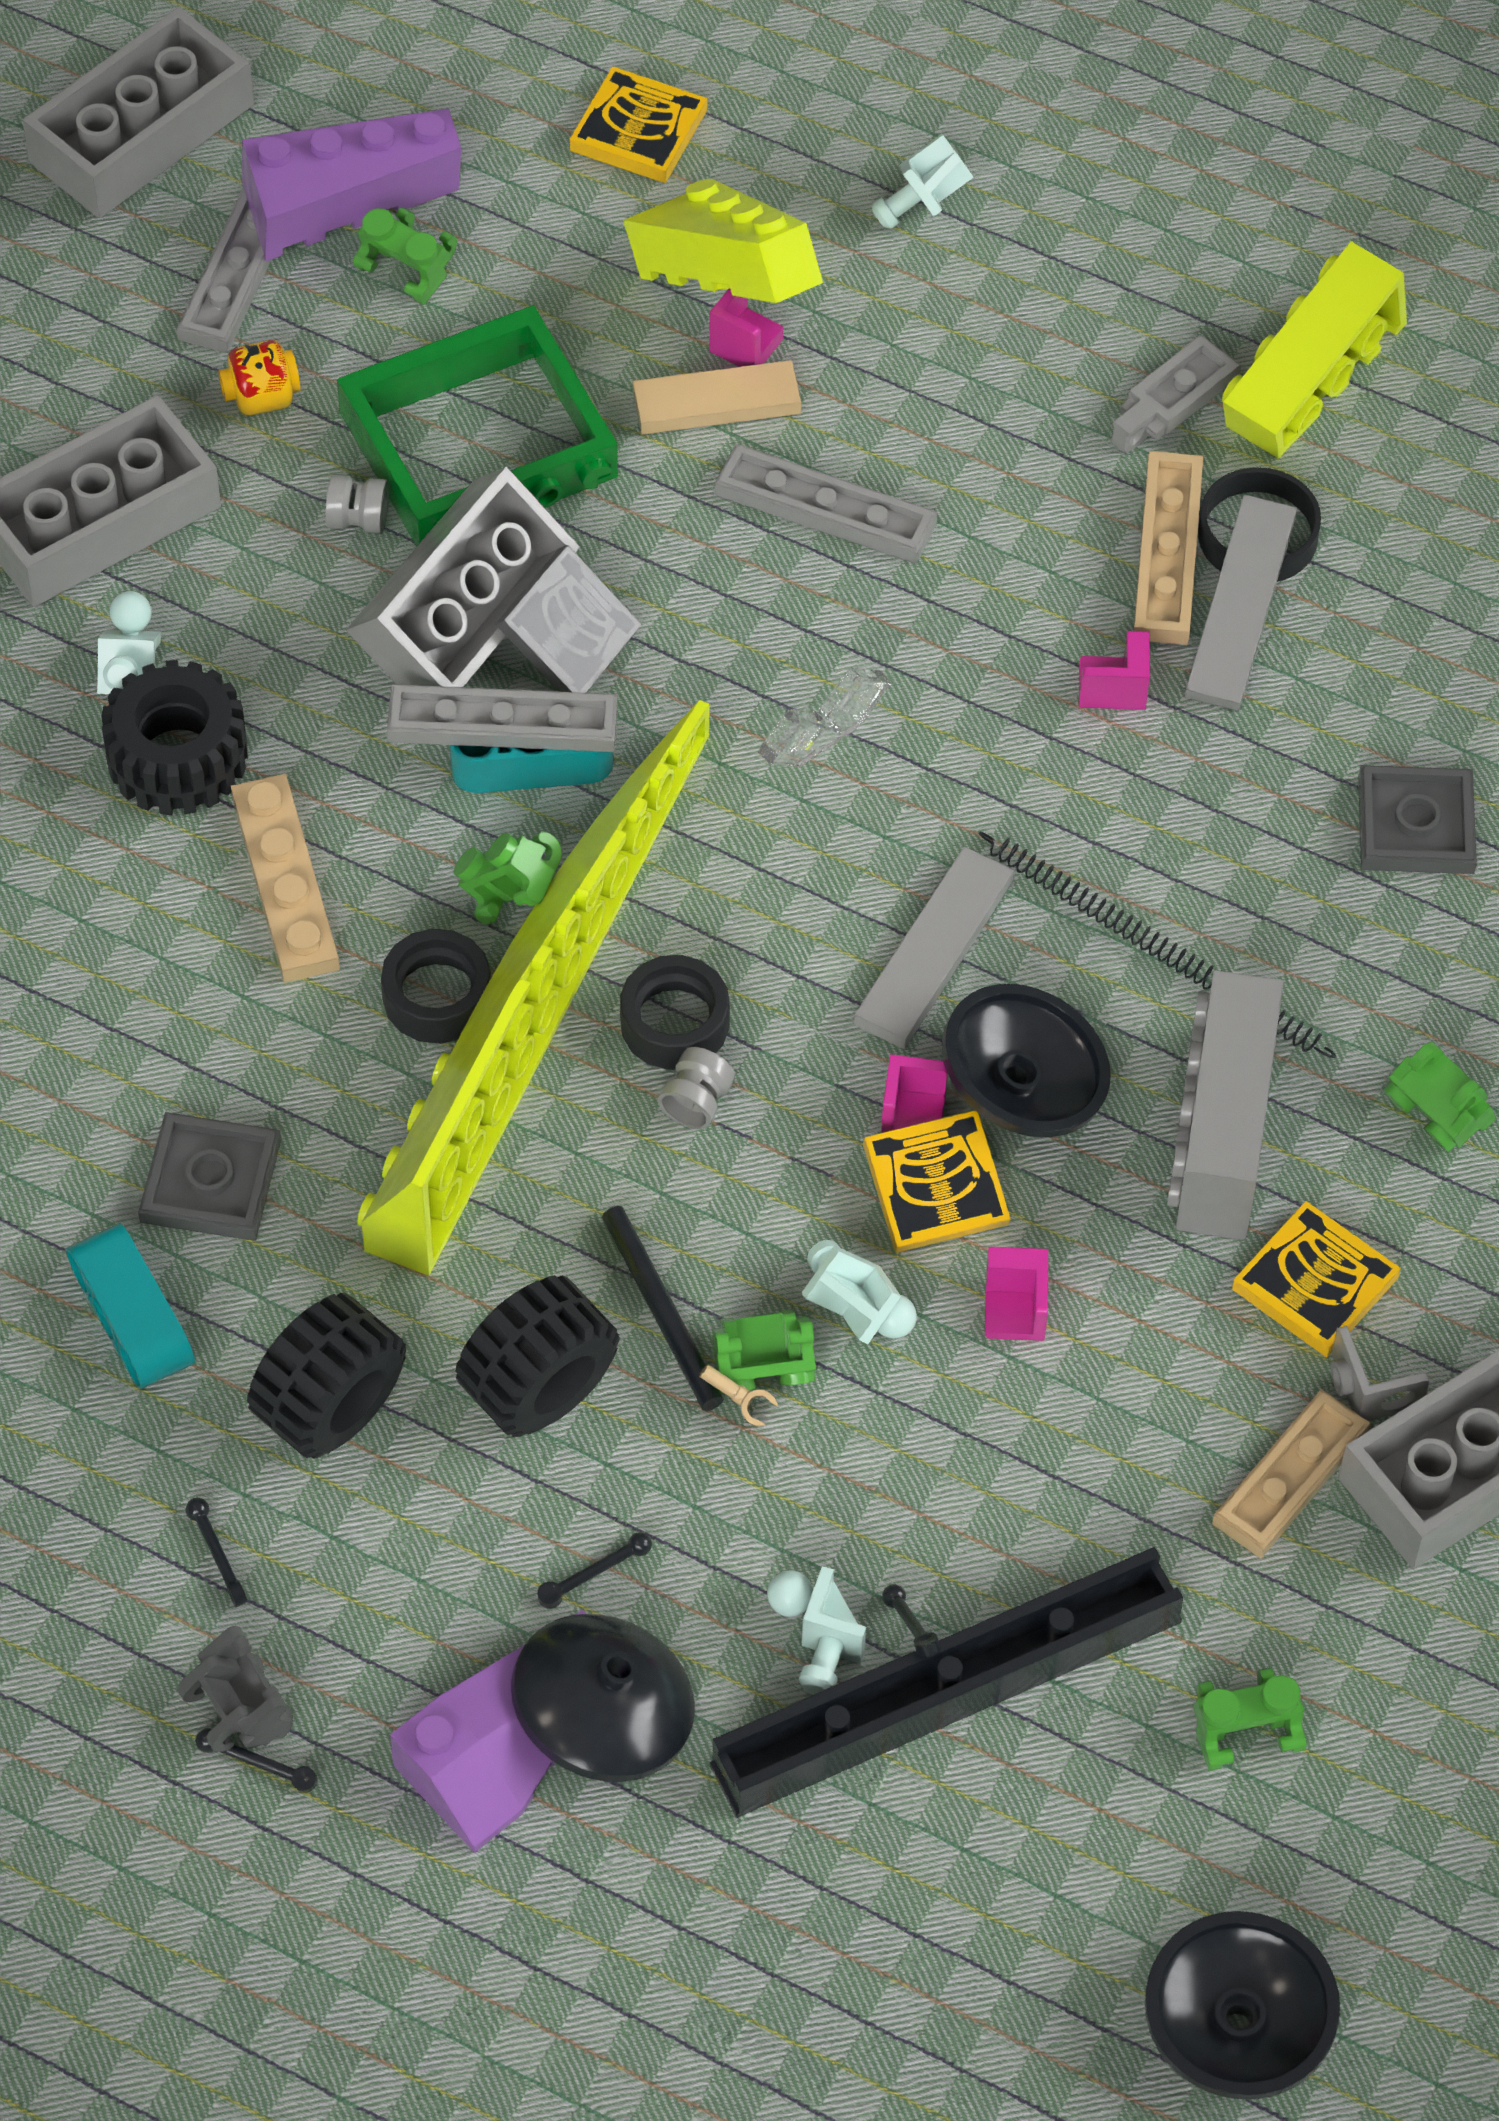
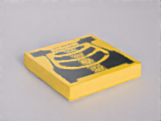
M612 66L570 137V151L666 184L707 112L708 98Z
M974 1110L864 1138L863 1147L895 1253L1009 1225L1011 1218L977 1111Z
M1305 1201L1234 1278L1232 1290L1327 1358L1332 1353L1337 1328L1347 1326L1349 1332H1351L1397 1281L1401 1268Z

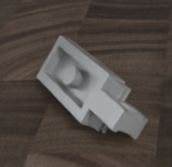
M1199 335L1129 390L1128 399L1121 406L1120 413L1122 415L1113 421L1114 431L1110 442L1127 454L1144 443L1148 435L1158 440L1164 434H1169L1226 389L1230 381L1240 374L1241 365L1205 337Z

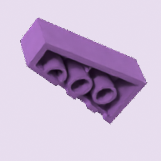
M449 108L243 139L242 186L247 196V202L253 216L259 242L263 249L265 262L282 256L283 248L303 241L305 246H309L323 241L326 238V232L351 223L354 229L362 226V220L366 213L373 209L382 208L388 210L393 208L396 211L401 207L409 209L458 191L462 147Z

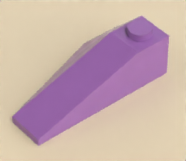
M581 1610L580 1612L576 1613L575 1615H577V1614H586V1613H585L583 1610ZM524 1645L441 1694L390 1734L393 1766L474 1853L524 1813L534 1797L533 1792L550 1765L554 1766L555 1764L526 1735L519 1723L512 1703V1673Z

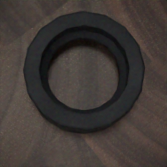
M432 928L415 932L405 937L393 946L383 962L381 974L382 1000L388 1019L401 1033L419 1042L442 1044L458 1040L491 979V970L486 954L471 938L454 930ZM433 964L455 967L465 972L471 982L470 991L467 996L453 1005L441 1008L422 1007L408 1000L404 995L402 987L408 975L421 967Z
M684 955L659 956L640 964L627 977L620 994L622 1037L634 1055L648 1065L667 1070H676V1064L687 1048L699 1047L717 1053L723 1046L730 1028L728 988L715 969L696 958ZM680 990L695 994L708 1005L709 1017L701 1027L684 1034H667L656 1031L641 1019L640 1010L642 1005L650 997L663 991Z

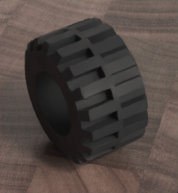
M178 660L166 661V667L155 668L154 663L143 666V674L139 676L133 673L128 674L122 679L123 689L113 688L108 695L109 706H103L101 715L106 760L113 784H119L120 793L127 800L136 797L138 807L149 811L152 806L159 807L160 814L172 815L173 809H184V815L196 813L197 805L204 803L207 808H210L219 803L218 794L229 795L231 793V786L236 785L235 778L243 777L246 770L245 759H248L243 707L241 700H237L236 689L230 682L223 684L222 675L214 669L204 673L202 671V664L191 661L187 667L178 666ZM172 730H187L199 734L191 741L179 745H161L151 741L158 735Z
M556 1275L549 1276L515 1292L488 1314L473 1332L460 1354L461 1357L456 1364L455 1370L457 1373L456 1379L505 1434H511L513 1437L529 1435L556 1422L588 1396L600 1382L614 1359L618 1349L617 1345L620 1341L619 1334L612 1323L568 1277L563 1275L556 1277Z
M347 1293L327 1296L297 1316L269 1347L251 1381L250 1390L247 1395L248 1408L303 1457L307 1459L310 1457L313 1459L319 1458L353 1438L379 1411L392 1392L406 1358L404 1355L407 1350L406 1343Z

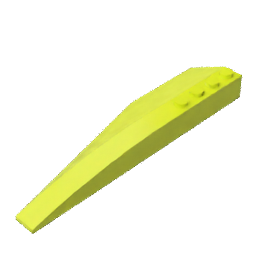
M699 700L628 778L566 858L549 884L542 902L534 906L511 942L451 1054L444 1052L439 1057L432 1075V1085L434 1086L426 1100L420 1098L413 1106L407 1123V1131L409 1133L401 1147L394 1145L390 1150L382 1171L384 1180L377 1194L368 1193L360 1207L357 1225L362 1227L364 1252L428 1276L432 1272L709 737V703Z

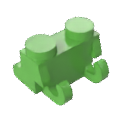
M401 207L397 211L396 216L400 218V221L394 219L393 215L386 209L377 208L369 211L364 216L362 227L358 231L361 246L353 258L354 267L361 271L366 270L373 273L378 265V262L374 259L379 253L387 258L394 257L419 271L421 276L419 284L411 280L408 281L404 287V292L411 295L418 303L425 305L447 277L444 267L456 250V236L443 231L439 237L443 244L440 245L431 234L413 230L415 215L406 208Z
M548 832L534 835L532 841L523 836L515 839L510 834L504 833L493 842L486 852L482 853L476 847H471L464 852L455 865L454 875L460 878L458 886L477 901V907L474 912L475 918L483 925L495 922L504 901L514 900L517 905L527 904L535 906L540 904L560 863L562 856L561 846L558 840ZM544 851H545V852H546V856H545V859L543 860L541 857H542V855H543V853H544Z
M1433 1042L1422 1046L1412 1058L1407 1056L1388 1077L1390 1083L1382 1090L1405 1114H1408L1414 1107L1430 1121L1423 1129L1447 1153L1455 1146L1460 1148L1476 1131L1486 1130L1496 1119L1491 1106L1486 1102L1488 1096L1485 1090L1476 1081L1467 1076Z
M789 1309L779 1311V1313L735 1319L730 1317L720 1319V1328L712 1329L716 1370L738 1385L754 1390L756 1389L755 1378L779 1375L780 1385H798L816 1380L813 1348L814 1332L812 1321L807 1316L796 1317V1313Z
M1265 1668L1257 1671L1258 1686L1229 1691L1221 1688L1214 1689L1213 1683L1210 1680L1197 1684L1198 1698L1193 1704L1197 1719L1196 1734L1208 1771L1221 1769L1222 1765L1234 1763L1232 1749L1229 1747L1219 1750L1218 1741L1224 1740L1225 1733L1266 1724H1269L1271 1730L1284 1727L1286 1735L1278 1737L1280 1751L1292 1750L1293 1753L1306 1750V1738L1302 1728L1304 1709L1300 1700V1688L1294 1681V1678L1274 1676L1272 1668Z

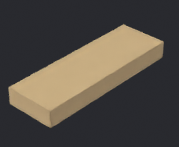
M792 360L633 381V397L641 435L801 414V398Z
M1321 1389L1214 1514L1212 1525L1262 1559L1340 1467L1346 1445L1369 1431L1370 1422Z

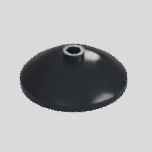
M1019 984L987 986L966 996L956 1006L945 1025L942 1035V1056L953 1085L975 1111L990 1122L1006 1130L1032 1137L1046 1138L1066 1135L1090 1122L1105 1102L1110 1087L1111 1074L1108 1056L1102 1041L1093 1027L1078 1011L1050 993Z
M577 1614L557 1619L545 1625L524 1645L512 1673V1703L519 1723L526 1735L553 1762L570 1772L586 1778L606 1782H626L653 1775L676 1758L686 1743L693 1726L695 1715L693 1690L679 1660L657 1637L645 1629L620 1618L601 1614ZM609 1672H613L621 1678H616L612 1676Z
M1230 1911L1212 1914L1188 1924L1173 1935L1163 1946L1148 1976L1145 1992V2014L1149 2032L1158 2051L1172 2069L1185 2080L1206 2092L1218 2096L1243 2100L1261 2099L1293 2089L1309 2078L1320 2067L1327 2057L1337 2033L1340 2019V1998L1336 1979L1326 1958L1313 1942L1299 1930L1279 1919L1264 1914ZM1232 2014H1241L1248 2019L1250 2025L1243 2029L1234 2028L1229 2024L1227 2018Z

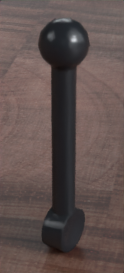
M192 1498L186 1505V1515L191 1520L197 1522L227 1586L234 1606L238 1607L246 1604L247 1598L242 1585L237 1580L207 1517L210 1510L209 1504L202 1498Z
M634 1533L629 1538L627 1545L557 1584L550 1581L543 1583L539 1586L537 1592L539 1603L547 1609L556 1608L562 1602V1595L632 1555L640 1557L646 1555L652 1547L651 1538L646 1533Z
M897 1584L885 1587L882 1592V1600L888 1607L896 1609L915 1637L914 1645L917 1655L928 1657L939 1652L941 1647L937 1634L924 1630L905 1602L906 1592L904 1588Z
M211 1728L200 1730L195 1739L197 1748L205 1753L213 1752L206 1740V1736ZM235 1744L229 1750L221 1752L290 1780L294 1788L300 1792H310L317 1785L318 1778L316 1773L307 1766L294 1769Z

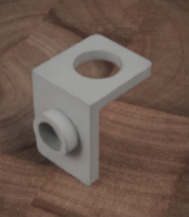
M1348 1327L1337 1328L1332 1349L1334 1361L1331 1362L1330 1366L1331 1376L1338 1395H1347L1351 1408L1355 1413L1367 1421L1395 1415L1427 1394L1429 1379L1426 1373L1369 1385ZM1411 1391L1405 1397L1396 1401L1383 1402L1387 1397L1395 1393Z

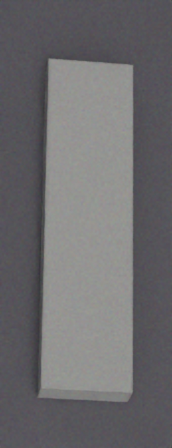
M242 188L177 327V338L179 341L228 353L271 260L265 262L263 249L258 239L244 188Z
M735 444L715 482L716 496L917 564L937 524L938 512L739 444Z
M1243 495L1189 677L1185 698L1236 711L1240 710L1296 519V507Z
M391 684L387 741L397 743L614 752L618 694Z
M963 847L854 1014V1025L905 1050L1012 884L1014 870L969 848Z

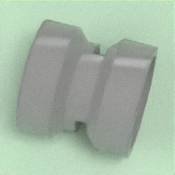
M333 473L329 481L326 499L327 528L344 530L349 525L361 526L367 533L382 534L388 511V479L370 478L366 482H357L350 475Z
M690 1047L682 1053L676 1064L677 1076L665 1084L658 1096V1104L662 1111L677 1123L689 1128L704 1129L711 1124L718 1111L716 1100L718 1097L727 1094L733 1084L735 1072L732 1066L716 1053L704 1048Z

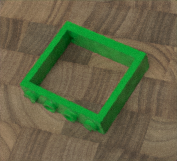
M534 305L337 378L339 413L375 476L380 479H388L389 500L416 547L467 487L425 502L377 417L526 360L535 358L584 442L510 471L544 508L550 507L558 500L583 490L596 489L599 484L618 477V444Z

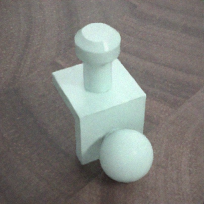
M941 134L900 164L902 174L909 183L887 200L883 197L873 203L872 212L884 228L891 229L900 223L899 216L921 200L931 214L935 216L942 211L940 202L971 180L973 175L945 136Z
M123 592L116 596L111 603L110 618L119 630L105 629L98 638L97 694H110L113 688L123 689L122 679L128 674L133 673L139 676L143 674V666L152 663L155 666V649L161 643V632L141 631L148 625L152 612L149 601L138 592Z
M832 1240L820 1241L810 1249L807 1261L815 1274L802 1292L806 1300L842 1315L858 1340L869 1344L877 1331L884 1337L891 1339L902 1338L912 1331L917 1319L916 1309L907 1297L899 1294L879 1265L841 1249Z
M824 1566L821 1568L814 1590L811 1582L804 1574L793 1570L783 1571L774 1576L767 1589L769 1604L778 1614L794 1617L805 1612L802 1646L816 1651L811 1665H805L802 1668L799 1682L803 1689L811 1695L837 1685L838 1677L834 1672L839 1658L861 1664L865 1651L866 1627L856 1622L833 1581L834 1569Z

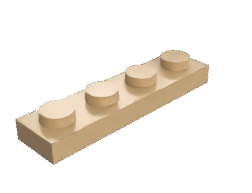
M1149 451L1134 631L1149 632L1150 642L1188 645L1203 469V456Z
M286 774L232 785V800L283 982L286 983L339 971V957Z

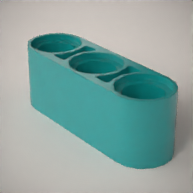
M450 745L451 775L454 783L460 789L471 793L592 784L600 782L609 776L613 769L614 752Z
M118 1223L65 1248L69 1264L80 1287L132 1380L139 1389H143L195 1364L194 1353L183 1328L122 1223Z

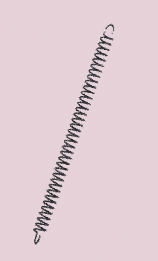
M982 831L978 832L983 839L992 844L990 848L992 857L999 855L1000 862L1008 860L1009 868L1016 866L1017 872H1025L1027 879L1034 877L1035 884L1043 882L1044 890L1051 888L1052 894H1060L1062 901L1069 899L1070 906L1078 904L1079 912L1087 910V916H1095L1097 923L1104 921L1105 928L1113 927L1115 934L1122 932L1123 939L1131 938L1132 945L1140 943L1141 951L1149 948V955L1155 956L1158 954L1159 962L1167 959V966H1175L1177 973L1184 971L1185 978L1193 977L1195 984L1202 982L1204 990L1211 988V984L1205 987V981L1213 970V965L1208 968L1205 976L1196 982V975L1203 966L1204 959L1200 961L1196 970L1190 976H1187L1188 967L1195 959V954L1190 957L1183 969L1178 970V964L1187 951L1184 948L1178 959L1169 965L1170 956L1177 948V943H1174L1165 958L1160 959L1161 951L1169 940L1168 937L1164 939L1160 948L1152 954V945L1158 939L1160 932H1156L1151 943L1147 947L1142 948L1143 940L1150 932L1151 926H1148L1142 938L1134 943V935L1140 928L1142 920L1136 924L1133 932L1125 937L1126 927L1132 921L1133 915L1128 917L1121 930L1116 931V924L1123 916L1124 909L1119 912L1115 921L1107 926V919L1115 909V904L1111 905L1102 920H1098L1099 911L1104 907L1107 901L1106 898L1101 901L1097 911L1090 915V906L1096 900L1098 893L1092 896L1089 904L1084 909H1080L1081 901L1087 895L1089 887L1085 888L1080 899L1072 904V896L1078 890L1080 882L1075 884L1069 896L1063 898V891L1070 883L1071 876L1065 880L1062 889L1054 893V886L1061 878L1062 871L1058 872L1049 887H1045V881L1054 869L1053 865L1048 868L1044 878L1037 882V874L1044 866L1045 860L1039 863L1033 875L1028 876V869L1035 861L1036 854L1030 858L1026 868L1019 871V864L1026 856L1027 849L1023 850L1014 865H1010V859L1017 851L1019 844H1015L1009 856L1002 860V852L1008 846L1010 838L1004 841L997 854H993L994 838ZM1285 1010L1279 1015L1278 1024L1285 1015ZM1292 1016L1289 1019L1284 1029H1282L1280 1032H1277L1276 1034L1279 1035L1284 1032V1040L1287 1041L1293 1038V1046H1298L1302 1044L1303 1052H1307L1311 1048H1314L1316 1051L1327 1057L1336 1058L1335 1053L1326 1046L1324 1047V1049L1332 1055L1323 1052L1315 1046L1321 1038L1322 1033H1319L1317 1035L1315 1041L1310 1047L1304 1049L1306 1039L1313 1030L1312 1027L1309 1028L1305 1037L1299 1043L1295 1044L1297 1033L1304 1024L1303 1021L1300 1022L1296 1031L1290 1037L1286 1038L1288 1027L1293 1022L1295 1018L1294 1016Z

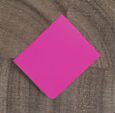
M728 289L710 311L709 352L738 367L764 364L783 341L784 326L747 308L748 298L733 296L731 289Z
M1127 631L1124 657L1082 656L1080 658L1079 708L1146 710L1150 681L1149 632Z
M890 1054L883 1100L881 1133L943 1118L948 1075L944 1061Z
M988 1247L985 1278V1336L989 1339L1044 1341L1048 1315V1249Z

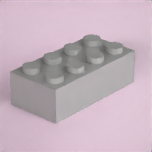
M177 7L22 119L28 161L100 219L254 105L250 62L187 12Z
M157 395L0 478V566L34 608L219 509L221 501L217 467L160 396Z
M507 467L501 468L473 480L346 631L396 684L463 687L506 636L495 623L559 548L568 545L576 552L580 546Z
M1214 970L1210 993L1198 991L1167 1206L1178 1208L1175 1230L1246 1241L1257 1182L1284 980Z
M1499 1350L1346 1445L1338 1479L1413 1570L1499 1515Z

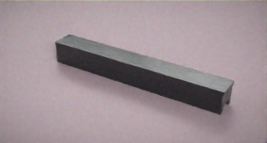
M1152 1547L939 1640L940 1651L932 1656L922 1657L917 1655L916 1651H913L713 1738L712 1761L709 1763V1766L736 1818L741 1817L1178 1625L1182 1622L1180 1614L1184 1597L1178 1587L1173 1589L1159 1564L1160 1555L1156 1548Z

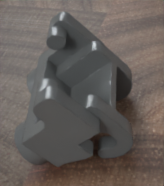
M238 1626L229 1627L197 1655L201 1663L184 1677L177 1687L183 1701L188 1703L198 1701L205 1696L200 1687L202 1685L222 1720L206 1736V1740L214 1752H223L232 1748L234 1743L230 1735L235 1732H242L239 1738L245 1747L266 1746L273 1739L285 1737L293 1724L291 1709L285 1704L277 1688L269 1684L264 1675L262 1660L259 1656L250 1652L252 1646Z

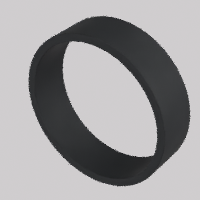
M1262 467L1236 470L1218 479L1208 489L1203 498L1198 525L1199 544L1208 561L1221 571L1228 549L1211 532L1207 521L1210 512L1220 502L1231 496L1247 492H1263L1279 496L1291 502L1304 514L1310 525L1311 535L1306 543L1291 554L1284 556L1277 582L1286 580L1302 571L1315 554L1321 526L1320 507L1309 488L1290 474Z

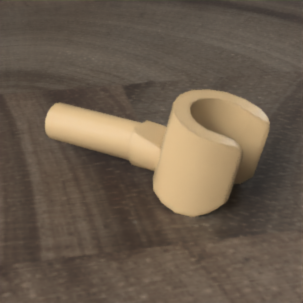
M708 1364L699 1375L700 1378L740 1405L744 1418L750 1424L766 1426L760 1420L754 1419L749 1412V1406L753 1399L765 1397L779 1408L776 1398L771 1393L765 1390L750 1391Z

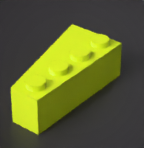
M714 179L694 182L686 187L685 194L623 220L641 279L653 281L663 273L666 275L668 284L678 286L688 283V278L699 280L701 290L715 292L717 290L731 289L733 296L771 303H778L823 283L806 222Z
M1352 241L1339 256L1336 254L1332 255L1323 265L1318 276V283L1308 296L1302 294L1294 301L1287 313L1286 323L1276 336L1270 334L1262 341L1256 351L1254 363L1245 375L1239 374L1235 376L1226 387L1222 397L1226 427L1279 459L1320 416L1323 408V401L1321 399L1326 394L1337 398L1347 388L1356 362L1361 360L1368 365L1381 352L1382 345L1379 342L1383 334L1388 330L1397 335L1407 324L1404 273Z

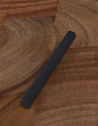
M614 1206L603 1213L602 1219L703 1411L717 1408L722 1404L724 1398L717 1388L699 1377L706 1364L622 1206Z

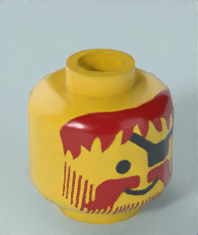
M275 340L262 341L231 349L227 357L228 368L218 370L224 401L235 400L238 410L245 416L285 409L292 403L293 393L301 391L293 351H284L279 342Z

